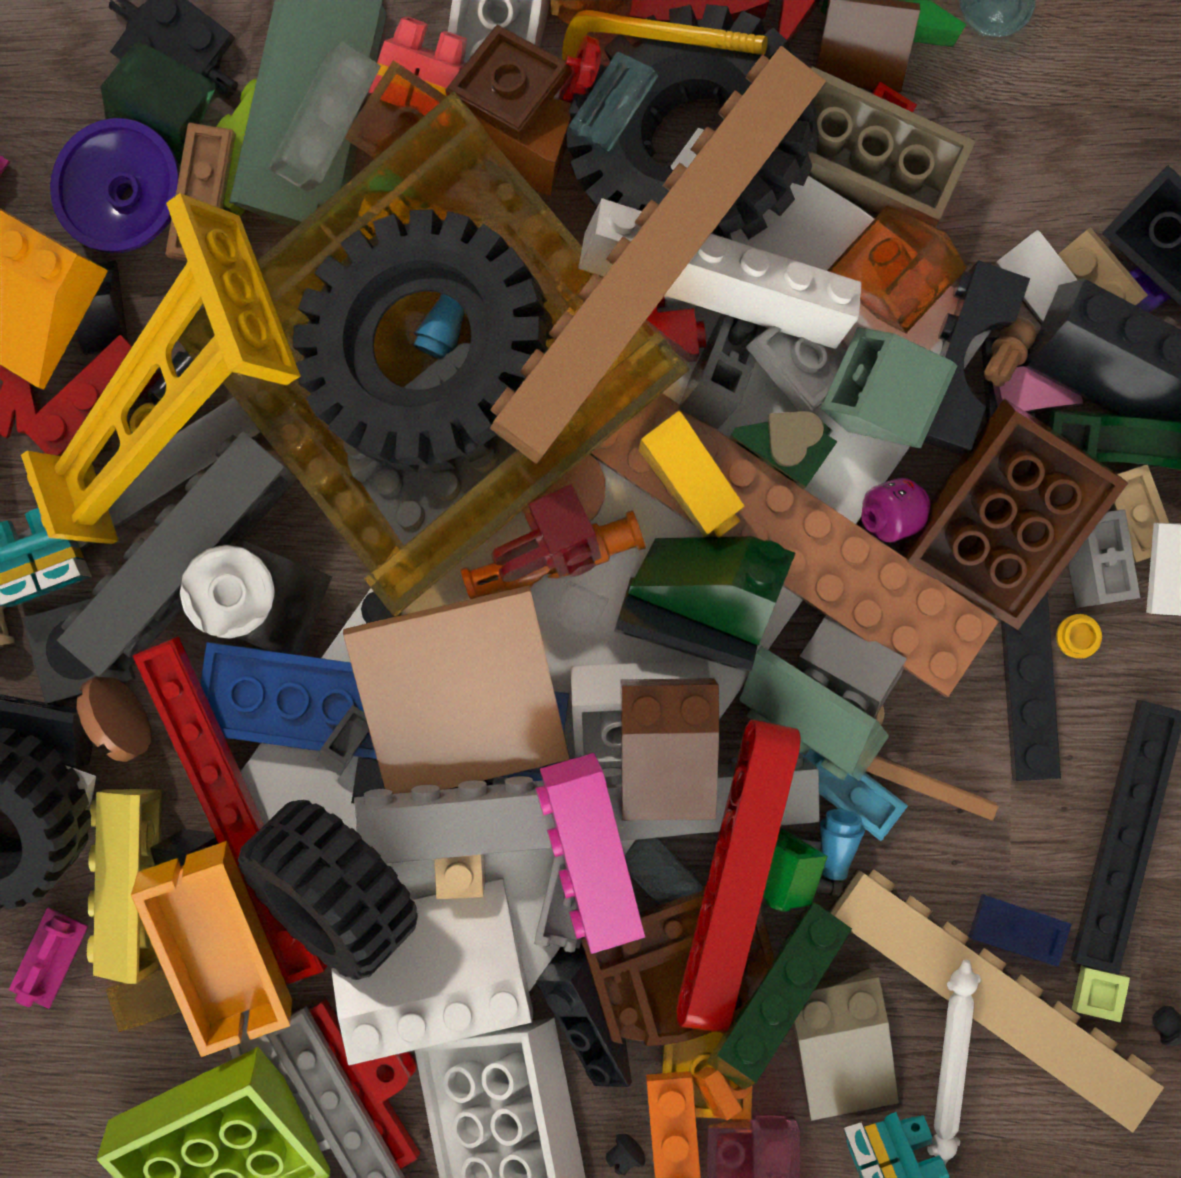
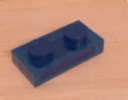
M981 894L969 937L1059 967L1072 924L1059 918Z

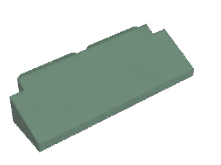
M383 0L274 1L229 203L284 226L313 225L317 208L320 210H336L337 207L344 205L362 128V118L358 113L360 101L369 95L368 90L374 74L386 19V12L382 6Z

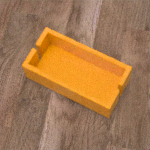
M227 841L188 854L183 866H181L178 858L137 872L131 897L200 1056L203 1057L240 1044L245 1017L243 1012L249 1010L247 1034L250 1040L290 1026L291 995Z

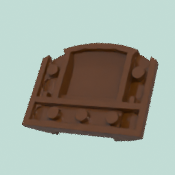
M706 885L702 886L703 890L640 912L639 915L645 938L592 954L585 937L580 938L609 1035L613 1042L623 1044L622 1037L635 1041H644L646 1046H659L684 1042L711 1033V1031L680 1027L676 1015L678 997ZM761 908L732 1021L747 1004L775 960Z

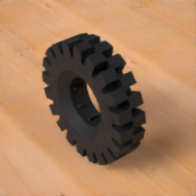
M706 4L702 20H697L691 5L669 9L670 23L726 30V32L747 33L748 35L754 34L755 36H767L768 44L764 56L769 60L780 46H783L791 53L788 41L774 27L766 33L762 20L743 10L734 22L728 6ZM654 14L645 18L657 21ZM621 34L607 44L604 50L611 63L608 66L600 64L593 85L587 88L588 94L580 95L574 93L569 114L576 126L567 127V148L574 160L570 161L578 182L597 209L601 198L643 211L651 199L660 204L669 192L662 185L673 170L671 166L666 164L663 167L652 159L656 151L651 142L658 124H661L662 119L675 107L691 100L714 99L717 103L722 104L728 100L735 90L743 96L752 84L745 77L762 55L639 37L640 40L631 45ZM813 99L711 234L732 240L731 233L741 229L749 240L768 228L763 218V214L770 209L778 216H781L793 203L795 198L790 186L792 183L804 186L812 169L808 152L817 151L819 130L814 118L817 117V112Z

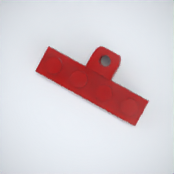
M327 999L310 1008L309 1011L401 1169L415 1161L419 1157L420 1151L391 1106L388 1098L405 1087L415 1073L417 1063L410 1051L348 1065L338 1017Z

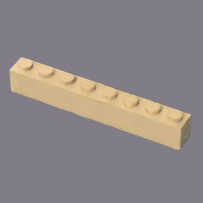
M859 869L856 870L842 890L840 897H837L828 910L829 913L851 927V932L948 1001L954 993L953 990L950 991L947 987L952 973L959 969L963 960H969L972 971L981 978L976 991L971 995L974 1001L973 1019L1132 1133L1135 1131L1164 1089L1163 1086L1151 1078L1155 1069L1134 1054H1131L1126 1061L1114 1052L1118 1045L1117 1042L1096 1027H1094L1090 1034L1076 1025L1081 1018L1078 1014L1059 1001L1056 1002L1053 1008L1039 998L1044 991L1021 974L1014 981L1002 972L1007 964L985 948H983L979 955L965 946L970 937L949 922H946L941 929L928 919L933 912L911 895L906 902L891 893L895 884L873 869L869 876Z

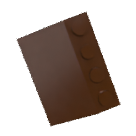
M1004 398L976 437L971 451L963 455L931 500L929 518L925 527L918 533L904 538L899 546L907 562L1019 630L1128 485V482L1053 429Z

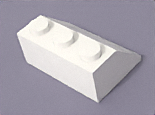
M708 660L571 666L575 758L595 753L601 768L621 767L620 679L710 678Z

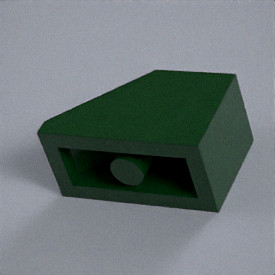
M768 422L736 427L729 436V439L780 472L802 489L807 487L837 443L836 440L830 437L832 429L823 423L824 430L820 441L807 448L804 459L795 466L783 467L777 464L771 457Z

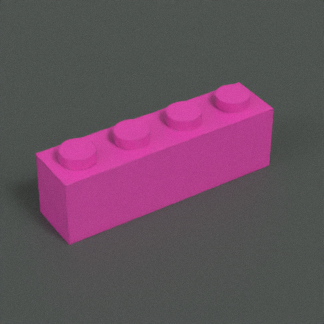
M595 753L540 768L544 786L537 787L536 793L543 816L552 814L555 828L548 829L547 834L554 857L563 855L566 869L558 871L565 898L574 896L577 909L570 911L569 915L576 939L585 937L592 954L645 938L604 773Z

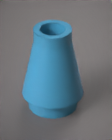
M441 294L438 301L414 332L417 336L414 347L437 359L445 357L447 353L454 351L458 344L464 316L462 306L451 297Z
M834 809L828 811L825 819L820 822L821 850L823 854L828 856L822 872L823 876L832 880H844L848 877L849 868L865 833V829L861 826L862 818L858 814L848 810Z

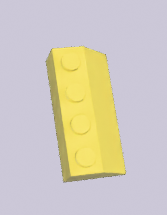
M106 789L96 792V799H93L91 802V826L96 827L95 845H91L89 851V869L91 872H95V890H91L89 893L88 914L90 917H94V935H91L88 939L87 959L89 963H93V976L127 984H137L159 969V959L133 902L131 892L137 872L155 866L150 848L161 842L162 789Z

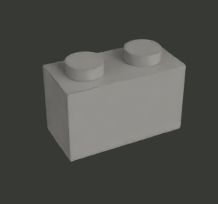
M826 615L801 653L797 669L875 718L899 680L907 658L877 641L867 642Z

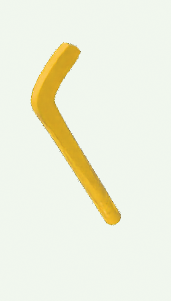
M583 10L573 17L566 30L562 48V60L565 61L567 55L576 57L580 43L588 32L621 34L759 55L765 54L768 39L767 36L762 35L755 36L754 34L748 35L747 33L733 31L726 32V30Z

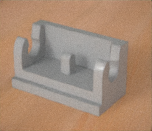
M1125 509L1109 511L1068 563L1076 608L1140 598Z
M562 855L554 857L534 944L544 947L553 944L564 947L565 951L575 952V948H580L581 939H576L569 912L576 910L577 907L574 896L566 899L561 886L558 871L566 869Z

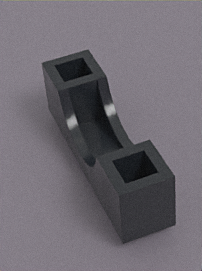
M980 260L968 272L962 270L953 291V297L959 298L954 315L946 314L938 335V339L944 340L940 356L953 361L957 368L924 443L961 456L971 451L986 406L973 395L966 382L964 374L966 351L976 336L989 331L1001 330L1004 327H1009L1016 321L1030 278Z

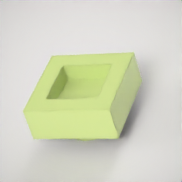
M1081 965L1072 1010L1081 1014L1121 1022L1130 978L1123 974H1115Z

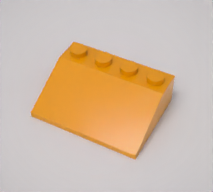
M1 208L0 365L44 390L108 270Z

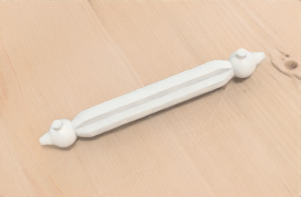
M966 959L962 961L959 969L952 973L950 981L947 983L948 989L950 991L953 990L954 993L949 998L935 1110L934 1129L937 1134L933 1136V1144H930L927 1148L930 1155L935 1157L940 1155L945 1166L948 1160L955 1156L958 1146H960V1140L957 1137L954 1138V1136L959 1131L974 1011V1001L971 995L976 991L978 983L981 981L980 976L972 971L970 961Z

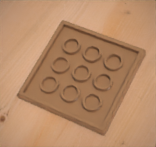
M530 586L343 629L345 644L384 787L391 790L393 794L409 793L413 787L420 785H436L440 787V790L458 787L460 783L465 781H483L570 760Z

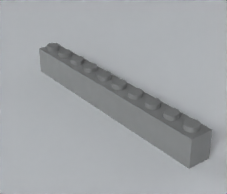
M800 753L781 825L819 822V769ZM738 757L733 758L730 764H718L716 819L622 821L621 769H602L620 840L719 832ZM525 776L511 777L505 780V784L486 785L484 781L473 780L462 782L458 785V788L440 790V787L436 785H420L413 787L409 793L393 794L388 789H374L365 792L364 797H354L356 832L362 836V839L370 847L373 846L386 864L551 848L547 830L555 828L552 814L543 816L537 797L536 788L544 786L543 780L533 781L532 778Z

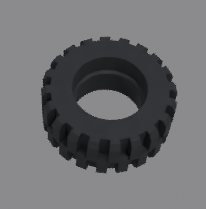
M4 727L0 730V809L14 823L21 839L11 838L0 833V910L4 905L6 909L24 907L27 903H34L44 897L84 850L89 839L88 830L91 828L90 810H85L89 805L85 788L79 789L77 785L80 779L73 767L67 769L61 762L64 757L55 749L50 752L43 747L42 740L33 735H28L26 738L22 737L19 730Z
M304 799L288 802L241 847L238 866L245 875V881L255 891L259 901L269 909V913L287 929L286 931L300 941L311 954L319 957L325 965L331 969H336L339 974L345 977L349 976L353 980L370 977L416 928L418 918L416 904L410 899V892L399 881L396 872L382 860L381 855L373 846L370 847L362 839L358 832L353 828L350 829L343 823L341 818L334 813H328L324 807L317 803L312 804L309 800Z

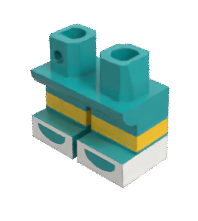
M39 508L25 513L32 535L25 538H18L12 521L0 522V606L14 607L46 595L50 591H56L92 577L77 541L48 537L41 521Z
M897 1112L886 1116L884 1121L865 1127H863L862 1123H857L844 1128L846 1144L860 1178H950L940 1155L917 1163L913 1151L933 1144V1138L924 1115L900 1120Z

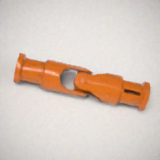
M633 510L626 512V516L617 521L601 526L597 523L591 524L596 534L601 558L594 561L595 566L608 562L610 556L635 547L639 551L646 549ZM491 563L471 571L467 567L460 569L470 599L530 586L531 588L546 574H549L548 578H560L555 567L549 569L548 566H544L511 582H504L501 579L499 569L503 565ZM498 577L497 580L479 585L481 582Z

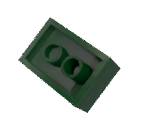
M754 536L655 538L629 588L628 594L759 645L796 553L783 548L774 541H764Z

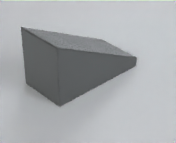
M352 705L320 749L316 761L339 776L342 775L369 733L363 711Z

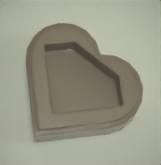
M798 411L769 413L767 415L771 457L780 466L792 467L797 465L804 459L807 448L820 441L823 435L824 427L822 420L813 412Z

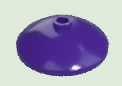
M123 118L97 121L84 127L72 136L64 145L55 161L50 182V195L54 212L66 232L78 242L91 249L106 253H123L138 249L159 236L172 219L166 202L176 196L180 173L179 164L168 143L150 127L140 122ZM132 188V196L128 200H124L123 194L125 190Z

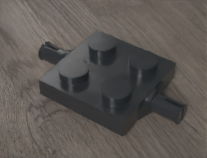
M110 0L109 9L128 22L126 30L110 53L182 108H185L196 91L208 83L226 98L234 94L220 82L223 81L234 91L238 87V82L223 73L219 67L222 56L235 37L188 0H147L139 8L129 0H117L126 9Z

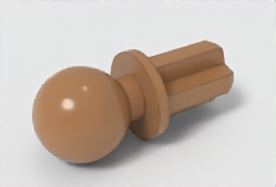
M1017 317L1012 325L1000 330V337L994 341L992 345L993 355L984 371L985 379L992 381L994 386H1004L1005 382L1011 379L1016 367L1025 362L1028 356V349L1034 344L1037 335L1036 328L1029 319Z

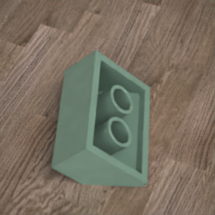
M763 646L756 652L752 671L749 672L740 697V701L750 709L746 716L751 720L798 728L801 738L800 753L806 756L811 749L825 758L820 766L842 781L847 774L860 781L889 737L880 723Z

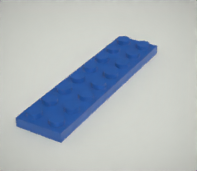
M206 643L200 684L225 738L320 751L352 705L364 712L351 662L218 643ZM554 691L564 733L569 693ZM370 732L354 756L377 759ZM554 764L500 777L525 776L532 778L533 781H542L540 768Z

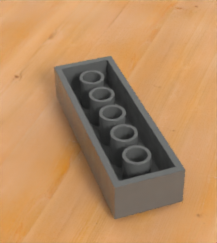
M244 431L238 437L234 435L229 436L220 445L215 453L218 459L207 471L201 469L188 481L185 486V490L188 493L176 506L174 504L168 505L157 516L154 522L157 528L146 540L140 538L133 543L123 557L127 562L115 575L109 573L103 577L93 589L92 593L95 595V598L84 610L80 607L73 611L62 624V629L65 631L57 641L98 677L120 678L135 663L133 655L149 648L183 609L180 597L182 576L192 559L209 548L222 545L238 547L298 479Z

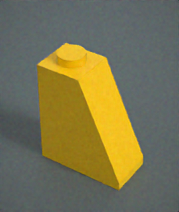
M677 411L641 439L638 451L704 538L713 531L720 538L741 522L736 514L743 509L744 504L680 411Z

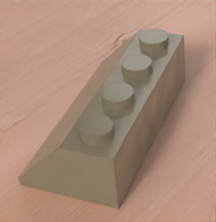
M812 66L811 69L826 80V82L813 98L817 117L814 118L819 132L817 151L808 152L812 163V169L808 176L851 202L925 236H929L943 215L976 141Z

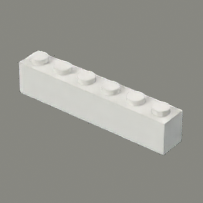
M601 198L584 234L579 269L605 276L612 267V264L606 258L623 236L632 241L641 229L634 222L642 211ZM710 234L666 292L665 296L767 328L776 326L782 329L780 332L799 338L803 337L812 342L836 349L859 318L861 282Z

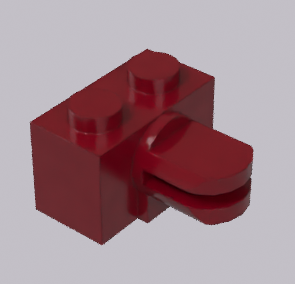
M572 484L529 503L531 512L525 514V518L531 532L495 548L491 553L494 563L496 565H503L499 569V574L504 582L514 581L544 566H548L549 569L555 567L559 577L568 573L570 577H575L594 568V561L601 558L596 534Z

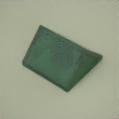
M138 41L134 43L101 85L105 119H130L150 127L168 143L178 163L181 164L188 123L202 124L217 83Z

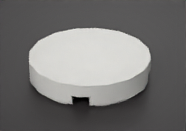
M230 545L206 549L192 559L183 573L180 588L184 613L193 625L205 633L227 639L247 635L260 626L272 608L275 593L271 573L262 560L243 547Z

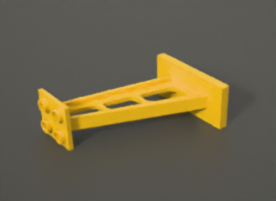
M181 193L166 202L188 262L62 456L26 451L21 454L27 472V479L32 487L41 514V521L49 538L114 544L119 541L108 509L231 372L283 385H288L301 377L239 215ZM202 304H204L215 335L183 374L178 377L172 363L173 347ZM160 367L166 382V392L163 398L131 434L127 422L129 409ZM116 429L120 440L119 450L96 476L92 462Z

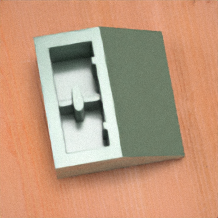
M857 327L820 409L847 432L921 449L957 365L953 361L894 333Z

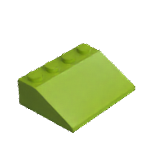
M259 1047L109 1119L96 1158L113 1178H327L330 1176V1168L284 1076Z

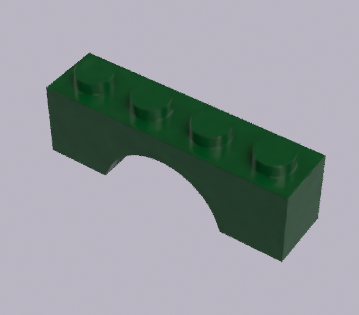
M1061 409L1050 410L1048 427L1099 462L1137 463L1181 470V421Z
M815 902L806 908L780 945L776 958L760 985L741 1012L732 1021L730 1028L724 1033L706 1063L743 1089L756 1084L852 928Z

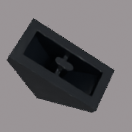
M116 261L96 263L107 269L108 273L75 331L85 355L101 353L119 335L128 340L118 264Z

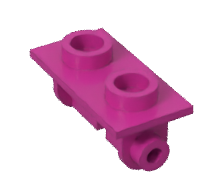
M49 907L46 909L9 988V991L17 994L14 999L15 1002L26 1007H31L33 1002L48 1009L51 1008L85 936L88 925Z

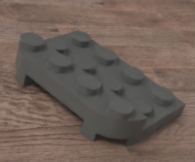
M460 344L454 351L438 359L404 388L428 389L445 382L464 363L470 344ZM496 435L487 441L491 453L473 462H469L463 456L455 458L456 468L433 472L425 465H419L418 472L396 469L386 461L380 464L344 442V449L348 453V464L353 477L363 484L404 547L412 554L416 553L531 460L510 443L504 442Z

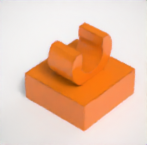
M707 1066L692 1075L713 1115L725 1120H729L742 1111L737 1099L747 1097L753 1089L751 1086L746 1089L740 1086L733 1089L730 1086L729 1078L715 1068Z

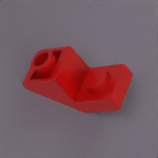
M663 296L642 324V327L687 362H696L700 354L699 348H706L704 321H696L694 308L658 312L657 308L665 307V297Z

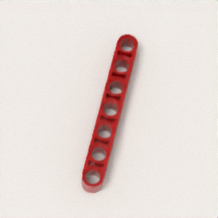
M750 720L745 728L678 997L676 1015L680 1027L726 1033L730 1028L799 755L801 738L798 728L757 720Z

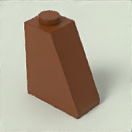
M553 98L522 140L517 139L461 106L454 105L452 119L459 122L457 141L538 192L551 196L567 147V127L572 126L573 119L569 114L570 102Z

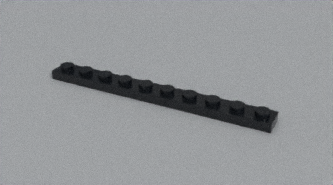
M999 337L986 338L981 344L983 374L993 355L992 345ZM984 376L986 417L988 422L998 408L993 382L986 380ZM1035 411L1028 412V414L1035 417ZM1047 591L1019 630L1001 620L1013 781L1061 779Z

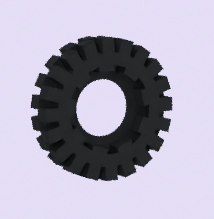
M433 209L410 210L409 224H403L395 214L375 220L373 224L377 236L368 239L358 229L340 244L348 256L339 263L328 255L314 273L325 283L321 291L305 289L298 310L307 316L309 321L306 325H294L293 348L304 356V360L296 362L301 375L298 378L299 385L311 393L306 400L316 416L329 425L328 429L363 455L380 464L386 461L396 469L418 472L419 465H425L435 472L456 468L455 458L463 456L469 462H473L491 453L487 441L496 435L499 436L490 429L497 417L490 411L507 387L514 392L518 390L526 379L520 373L522 367L536 349L545 354L549 349L546 346V340L554 339L549 335L553 325L552 316L543 305L547 302L538 281L512 247L510 248L499 234L485 224L478 228L468 216L448 211L443 221ZM424 291L445 294L462 306L470 322L471 344L464 363L451 378L432 388L420 390L407 389L394 384L382 373L374 352L375 334L382 317L393 304L408 295Z

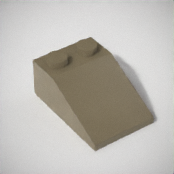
M870 968L821 978L792 1025L810 1120L898 1104L889 1023L879 976Z

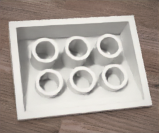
M503 878L485 882L484 895L479 898L436 899V894L411 899L415 902L417 907L416 913H418L415 930L370 977L353 980L349 976L345 977L339 974L336 969H331L338 1020L348 1065L532 1023L534 1012Z
M554 1018L532 1020V1023L415 1050L439 1178H586Z

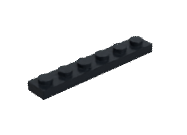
M1137 700L1071 956V960L1075 963L1115 974L1120 973L1181 733L1180 710L1143 700Z

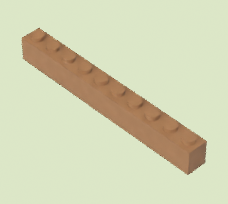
M783 46L779 47L770 60L762 54L745 77L752 84L743 96L735 90L718 112L724 120L717 130L714 131L707 126L690 149L697 155L688 167L679 163L662 186L669 191L660 204L651 199L634 223L641 227V229L632 241L623 236L608 255L606 260L612 264V267L606 275L601 278L595 273L577 296L584 302L574 316L565 311L549 333L555 341L544 354L536 349L522 367L520 373L526 379L518 390L514 392L507 387L490 411L497 417L490 429L536 464L825 84L826 80Z

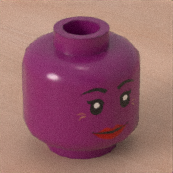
M895 478L874 486L866 492L862 502V522L865 528L877 539L883 542H896L918 533L925 527L929 518L930 500L926 491L914 481L908 478Z

